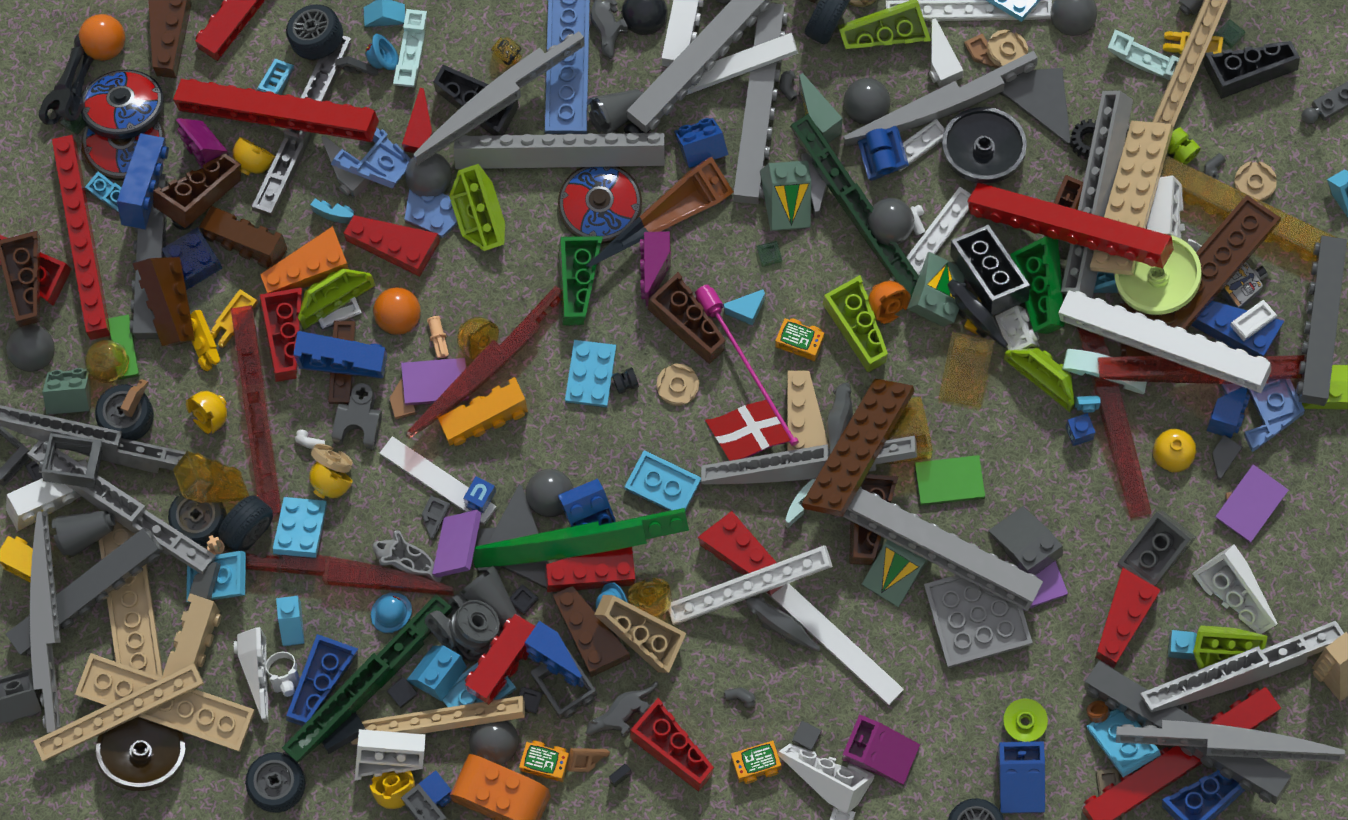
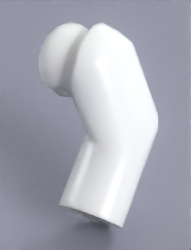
M921 205L911 207L914 215L913 230L916 236L926 232L919 216L924 214Z
M298 430L297 436H295L296 443L309 449H313L316 444H325V440L307 437L308 432L306 430Z

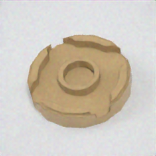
M1010 30L997 31L987 43L989 59L999 67L1028 53L1025 39L1020 34L1012 33Z
M1263 162L1245 163L1236 172L1234 180L1235 189L1242 198L1248 195L1257 202L1270 198L1276 189L1277 183L1275 172Z
M673 364L661 371L657 378L656 386L658 394L663 401L670 405L681 406L688 404L696 397L699 390V380L692 368L685 364Z
M316 444L314 446L311 456L323 466L341 473H347L351 470L353 462L344 452L338 451L336 453L333 451L334 448L325 444Z

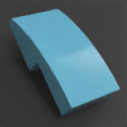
M97 172L85 186V189L119 212L117 199L121 187L116 183H112L100 172Z
M316 198L310 204L314 213L334 222L349 224L354 216V211L346 205L341 206L337 203L332 209L329 203L324 200L320 202Z
M1079 396L1074 398V408H1077V410L1091 413L1099 409V396Z

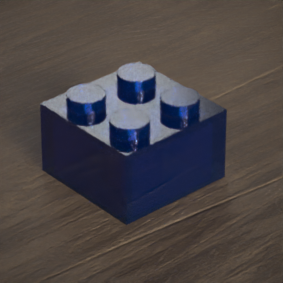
M198 227L161 249L165 258L180 257L186 290L222 269L219 259Z

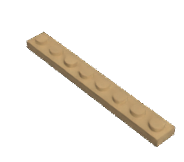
M1228 0L1203 1L1152 122L1172 124L1174 127Z
M192 664L33 742L41 760L45 762L204 685V682L196 665Z
M523 696L493 700L490 705L485 702L361 722L366 730L424 734L525 718V701ZM358 738L351 741L352 745L358 744Z

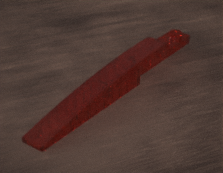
M555 286L500 345L492 340L407 431L406 437L410 439L437 421L438 417L448 413L505 366L538 333L541 326L536 321L541 323L547 316V309L550 306L555 308L561 301L559 296L562 290Z
M249 305L231 308L257 497L271 507L273 514L281 512L282 507L253 307Z
M1077 327L1084 351L1110 356L1103 336ZM1090 375L1096 396L1100 398L1099 411L1130 518L1151 514L1140 464L1118 383Z
M1304 355L1261 356L1271 363V373L1266 383H1268L1269 379L1302 378V374H1299V365L1301 361H1304ZM1159 356L1098 357L1097 359L1099 379L1161 383L1234 384Z
M246 553V570L323 576L324 584L332 586L454 596L452 586L373 564L317 555L316 558L282 555V558L279 559V557L273 555L260 558L255 554Z

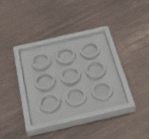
M958 575L924 584L948 668L1033 645L1023 609Z

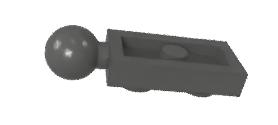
M1348 82L1314 100L1311 104L1314 108L1308 107L1302 111L1301 118L1303 122L1313 124L1317 121L1318 116L1324 121L1347 108Z

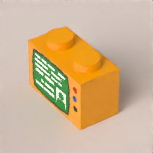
M784 318L775 340V347L816 361L825 333L816 326L808 327L802 325L797 319L791 318L788 320Z
M539 741L526 742L519 768L520 771L563 782L569 753L562 747L554 746L553 749L545 747V744Z
M774 741L731 753V759L739 783L743 781L745 784L757 781L759 776L772 777L778 774V770H781V763Z

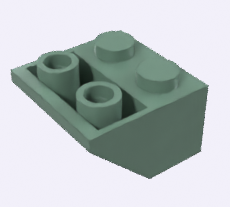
M75 368L72 371L54 370L47 373L42 391L46 415L89 411L91 405L90 369Z

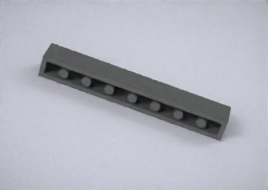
M161 174L157 188L160 187L162 189L168 186L166 174ZM153 204L146 230L134 228L135 233H137V240H134L133 243L134 253H136V260H133V263L149 258H165L167 216L154 208ZM132 264L133 273H135V280H132V293L135 294L134 300H131V312L134 313L133 320H130V332L133 333L136 339H159L153 323L155 316L148 309L146 303L148 297L145 288L141 289L139 284L141 277L138 270H134Z
M1321 235L1319 242L1314 244L1313 255H1316V262H1312L1311 275H1314L1313 282L1310 281L1308 294L1312 296L1311 302L1308 301L1306 307L1309 321H1305L1303 334H1307L1306 341H1303L1301 354H1304V361H1301L1299 365V374H1302V379L1298 381L1296 394H1300L1299 402L1325 406L1329 398L1347 239Z
M142 528L56 594L59 630H65L74 624L73 620L79 615L82 617L89 613L92 605L106 600L109 597V592L113 589L118 590L126 584L125 580L131 575L134 577L141 573L144 565L148 562L151 564L160 558V553L164 549L149 529ZM29 615L6 633V636L18 653L24 656H31Z

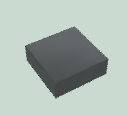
M801 721L792 742L812 751L822 730Z

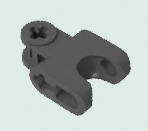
M359 383L354 386L349 405H338L331 436L334 444H343L344 437L348 431L360 429L364 432L363 443L366 449H375L382 420V411L373 409L375 395L368 384ZM366 393L367 396H364L361 400L359 396H363V394Z
M460 594L454 595L448 601V604L453 608L451 611L452 616L463 603L467 602ZM433 611L426 616L425 624L441 645L449 649L455 647L465 660L474 662L481 654L488 650L489 644L480 650H471L456 642L450 630L451 619L447 618L440 611Z

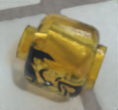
M500 37L491 49L493 52L492 58L507 68L511 64L515 65L522 58L520 55L522 48L510 37H505L504 39Z

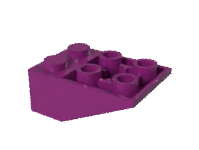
M176 119L179 126L177 131L181 135L180 138L184 143L185 149L190 155L194 154L196 162L201 168L207 162L223 154L229 156L228 151L203 121Z
M670 231L644 232V239H640L641 299H645L646 306H648L649 298L659 289L671 266Z
M859 714L842 754V760L904 785L920 744L880 722Z

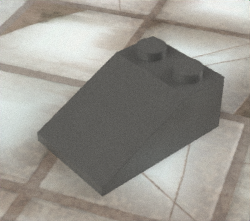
M1024 506L988 530L1013 563L1026 573L1036 575L1063 556L1062 544Z
M1163 510L1157 511L1118 563L1126 570L1156 586L1196 539V536Z

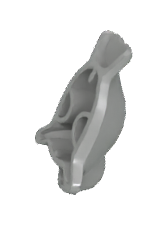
M396 530L393 532L392 540L374 542L372 549L381 565H392L399 571L410 575H427L435 584L440 583L442 577L437 578L432 575L434 568L432 559L418 547L407 543L400 531Z

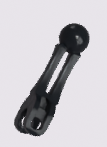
M79 33L74 39V48L71 49L65 71L55 85L54 90L44 98L41 104L39 118L46 125L56 124L61 117L66 121L77 120L83 109L84 102L81 99L82 87L88 69L94 59L85 53L79 40ZM52 109V113L49 119L48 110Z

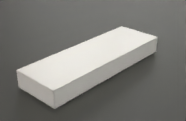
M937 119L903 142L909 165L942 142L945 128Z

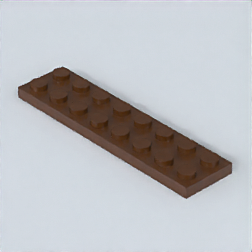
M1246 195L1196 252L1201 264L1202 278L1194 298L1177 311L1162 315L1143 313V315L1153 321L1161 320L1167 326L1173 328L1181 327L1187 330L1281 222V217Z
M876 378L873 380L802 502L804 509L840 517L844 516L914 394L913 385Z

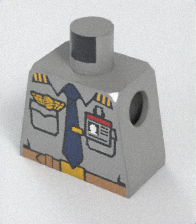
M1245 262L1220 292L1230 306L1242 309L1261 292L1263 284L1260 280L1268 276L1267 271L1262 265L1252 270L1248 263Z

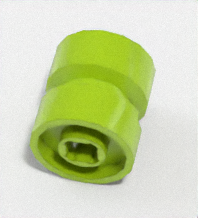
M1179 127L1172 132L1167 153L1169 155L1174 154L1173 159L1181 167H1184L1198 155L1201 147L1193 139L1188 140L1189 135Z

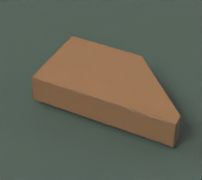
M983 33L964 42L974 62L1000 68L989 59L987 54L988 42Z
M401 378L390 396L395 420L416 414L414 405H405L403 380Z
M141 379L137 386H133L128 391L121 405L125 415L132 417L149 383L148 381Z
M571 748L566 769L569 772H590L596 767L595 764L603 757L609 756L610 751L607 749Z

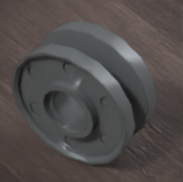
M469 600L463 603L450 620L451 634L456 642L471 650H480L486 647L496 636L500 626L498 615L494 609L479 600Z

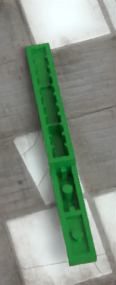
M685 508L599 525L597 521L475 546L473 562L475 568L576 557L647 544L646 539L689 531Z

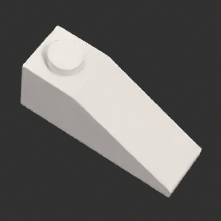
M935 18L931 24V71L929 74L933 83L937 82L941 88L963 77V69Z

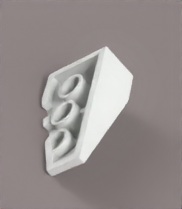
M1235 545L1217 554L1192 573L1206 593L1210 596L1213 593L1223 600L1221 605L1226 609L1229 606L1239 613V619L1256 633L1262 634L1278 624L1247 561Z
M257 627L237 634V641H234V653L238 654L261 719L264 723H269L268 682L265 669L267 662L266 636L261 627Z
M788 744L778 752V756L824 800L842 812L848 813L859 804L875 777L874 774L851 763L848 764V767L835 764L836 758L820 759L817 758V754L814 751L793 744Z

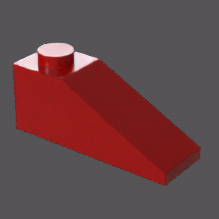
M424 88L419 89L402 142L403 150L413 154L433 134Z

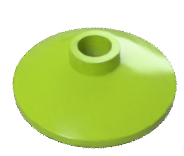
M1023 698L1012 702L1007 707L1003 723L1005 730L1013 739L1020 742H1032L1044 734L1048 724V717L1041 704L1035 700ZM1023 718L1029 720L1027 726L1021 724Z

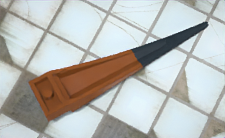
M709 157L687 172L593 258L586 267H591L639 243L640 239H644V232H661L718 204L731 195L734 191L714 159Z

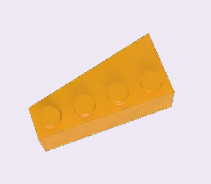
M515 377L508 380L509 385L503 388L498 385L491 389L492 392L488 396H478L472 399L469 403L470 406L461 405L438 417L439 424L449 446L453 444L455 446L461 445L471 436H482L486 433L487 429L492 427L494 429L500 428L506 424V421L512 418L518 420L525 416V413L528 412L526 400Z

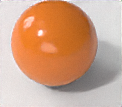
M97 14L84 21L79 30V40L88 56L95 60L106 61L116 57L122 51L125 44V31L121 23L114 17L106 14Z
M399 287L383 291L377 297L373 307V316L377 325L386 333L401 335L411 331L417 325L421 315L420 303L416 296L409 290Z

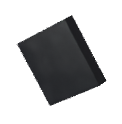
M354 712L322 742L328 754L357 739L359 729L366 730L357 713Z

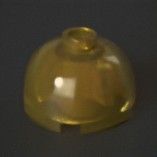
M472 317L466 320L459 327L457 334V343L460 350L471 359L481 360L485 358L492 350L487 348L493 341L497 342L498 326L484 317Z
M101 340L94 343L88 349L85 355L86 370L93 378L102 383H113L114 380L118 377L122 378L126 373L129 365V356L126 355L124 346L111 340Z
M652 578L653 581L646 582L644 579L633 584L628 590V600L631 605L656 618L663 616L670 609L672 593L669 583L664 579Z

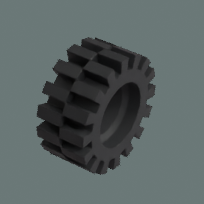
M1088 119V122L1082 120L1081 124L1077 123L1072 130L1070 145L1073 147V152H1077L1078 157L1084 156L1086 160L1089 157L1091 146H1087L1082 142V136L1086 133L1094 134L1096 120L1095 123L1092 122V119Z

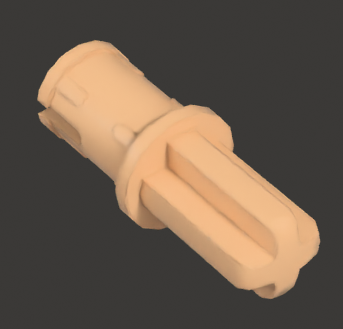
M433 316L427 319L431 332L430 341H433L436 357L443 359L449 355L445 341L447 336L446 333H443L440 316Z
M209 536L210 540L207 542L208 551L214 555L226 553L224 551V543L218 537Z

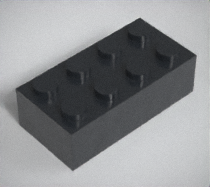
M989 225L951 240V258L981 302L993 315L1029 301L1030 284Z

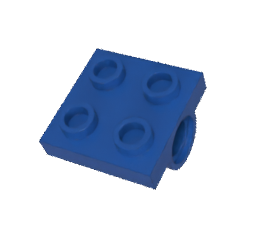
M896 126L886 130L883 128L874 129L866 133V138L858 141L866 173L871 181L909 166L899 129Z

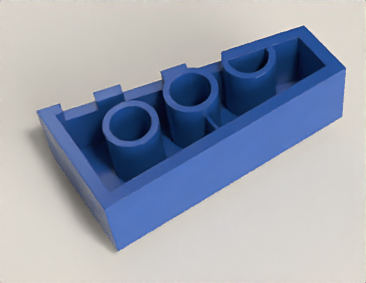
M140 133L117 199L120 221L123 226L146 230L153 204V190L157 189L158 181L163 171L164 159H167L169 147H166L165 138Z
M1211 301L1191 326L1235 350L1242 349L1248 355L1264 357L1284 321L1275 319L1243 341L1230 327V324L1247 312V310Z
M298 331L293 355L300 369L384 378L388 354L385 347L380 344H364L357 341Z
M318 634L316 635L287 712L286 721L303 726L322 707L357 656L358 648Z
M1217 770L1209 776L1206 775L1199 779L1196 783L1180 789L1179 792L1162 799V807L1175 820H1214L1245 789L1239 785V782L1232 778H1225Z

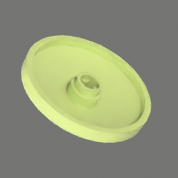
M1172 236L1174 250L1163 269L1136 261L1133 275L1115 274L1116 287L1122 299L1133 309L1152 315L1168 314L1187 305L1196 295L1202 278L1198 255L1187 242Z

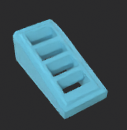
M274 59L259 84L257 91H270L282 95L294 65ZM276 68L284 70L285 72L281 73L279 71H276ZM274 75V76L280 77L281 79L279 80V79L274 78V77H272V76ZM269 82H270V83H273V84H275V85H277V86L274 87V86H272V85H269Z

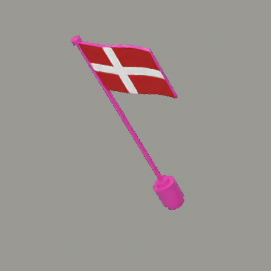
M709 285L701 286L695 291V299L703 306L707 316H716L766 399L744 405L720 417L705 419L729 461L748 458L767 448L788 442L791 446L797 445L799 443L798 439L793 437L721 318L720 313L724 304L714 288Z

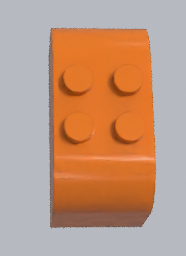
M468 754L450 793V797L453 802L494 820H540L551 794L547 787L529 777L485 758Z

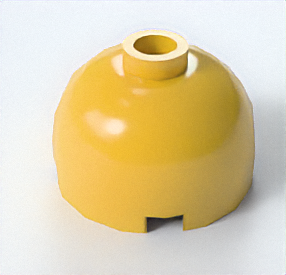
M239 137L233 148V159L241 164V172L248 176L250 173H264L271 167L275 155L254 145L253 142Z
M201 391L186 400L188 413L193 412V415L198 419H193V421L206 434L211 432L213 434L224 425L227 419V403L221 395L210 391Z
M1169 429L1162 432L1155 440L1153 446V458L1157 465L1172 473L1188 469L1196 456V443L1190 434L1181 429Z
M317 461L309 473L310 484L315 489L313 492L322 499L325 497L333 499L344 495L353 482L346 473L329 469Z
M395 771L382 773V776H373L370 790L380 806L386 809H398L405 806L401 797L415 787V780L411 771L395 773Z

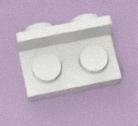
M1017 305L995 316L1003 338L1008 343V350L1039 347V335L1033 331L1027 309Z

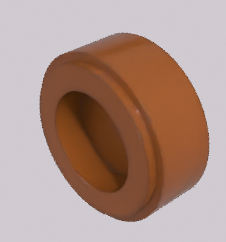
M1094 701L1087 707L1089 720L1094 723H1100L1108 719L1110 711L1105 702Z

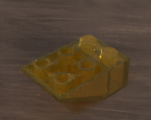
M921 397L910 399L887 439L892 440L915 436L917 457L889 462V465L932 458L933 449Z
M187 451L173 468L182 496L199 503L241 501L249 496L241 472L237 468L223 465L217 460H210L199 453L195 454Z

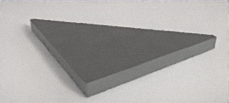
M1062 68L1032 70L1028 73L1023 72L1017 75L1014 80L1004 82V91L1000 92V94L1014 102L1018 108L1030 117L1032 116L1049 132L1064 141L1066 145H1070L1071 140Z
M519 484L488 544L538 534L522 485ZM548 561L500 566L547 589L545 569L546 564H549Z

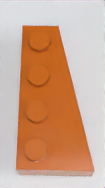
M332 226L260 275L267 293L296 288L304 289L314 283L321 282L332 272H337L340 269H349Z

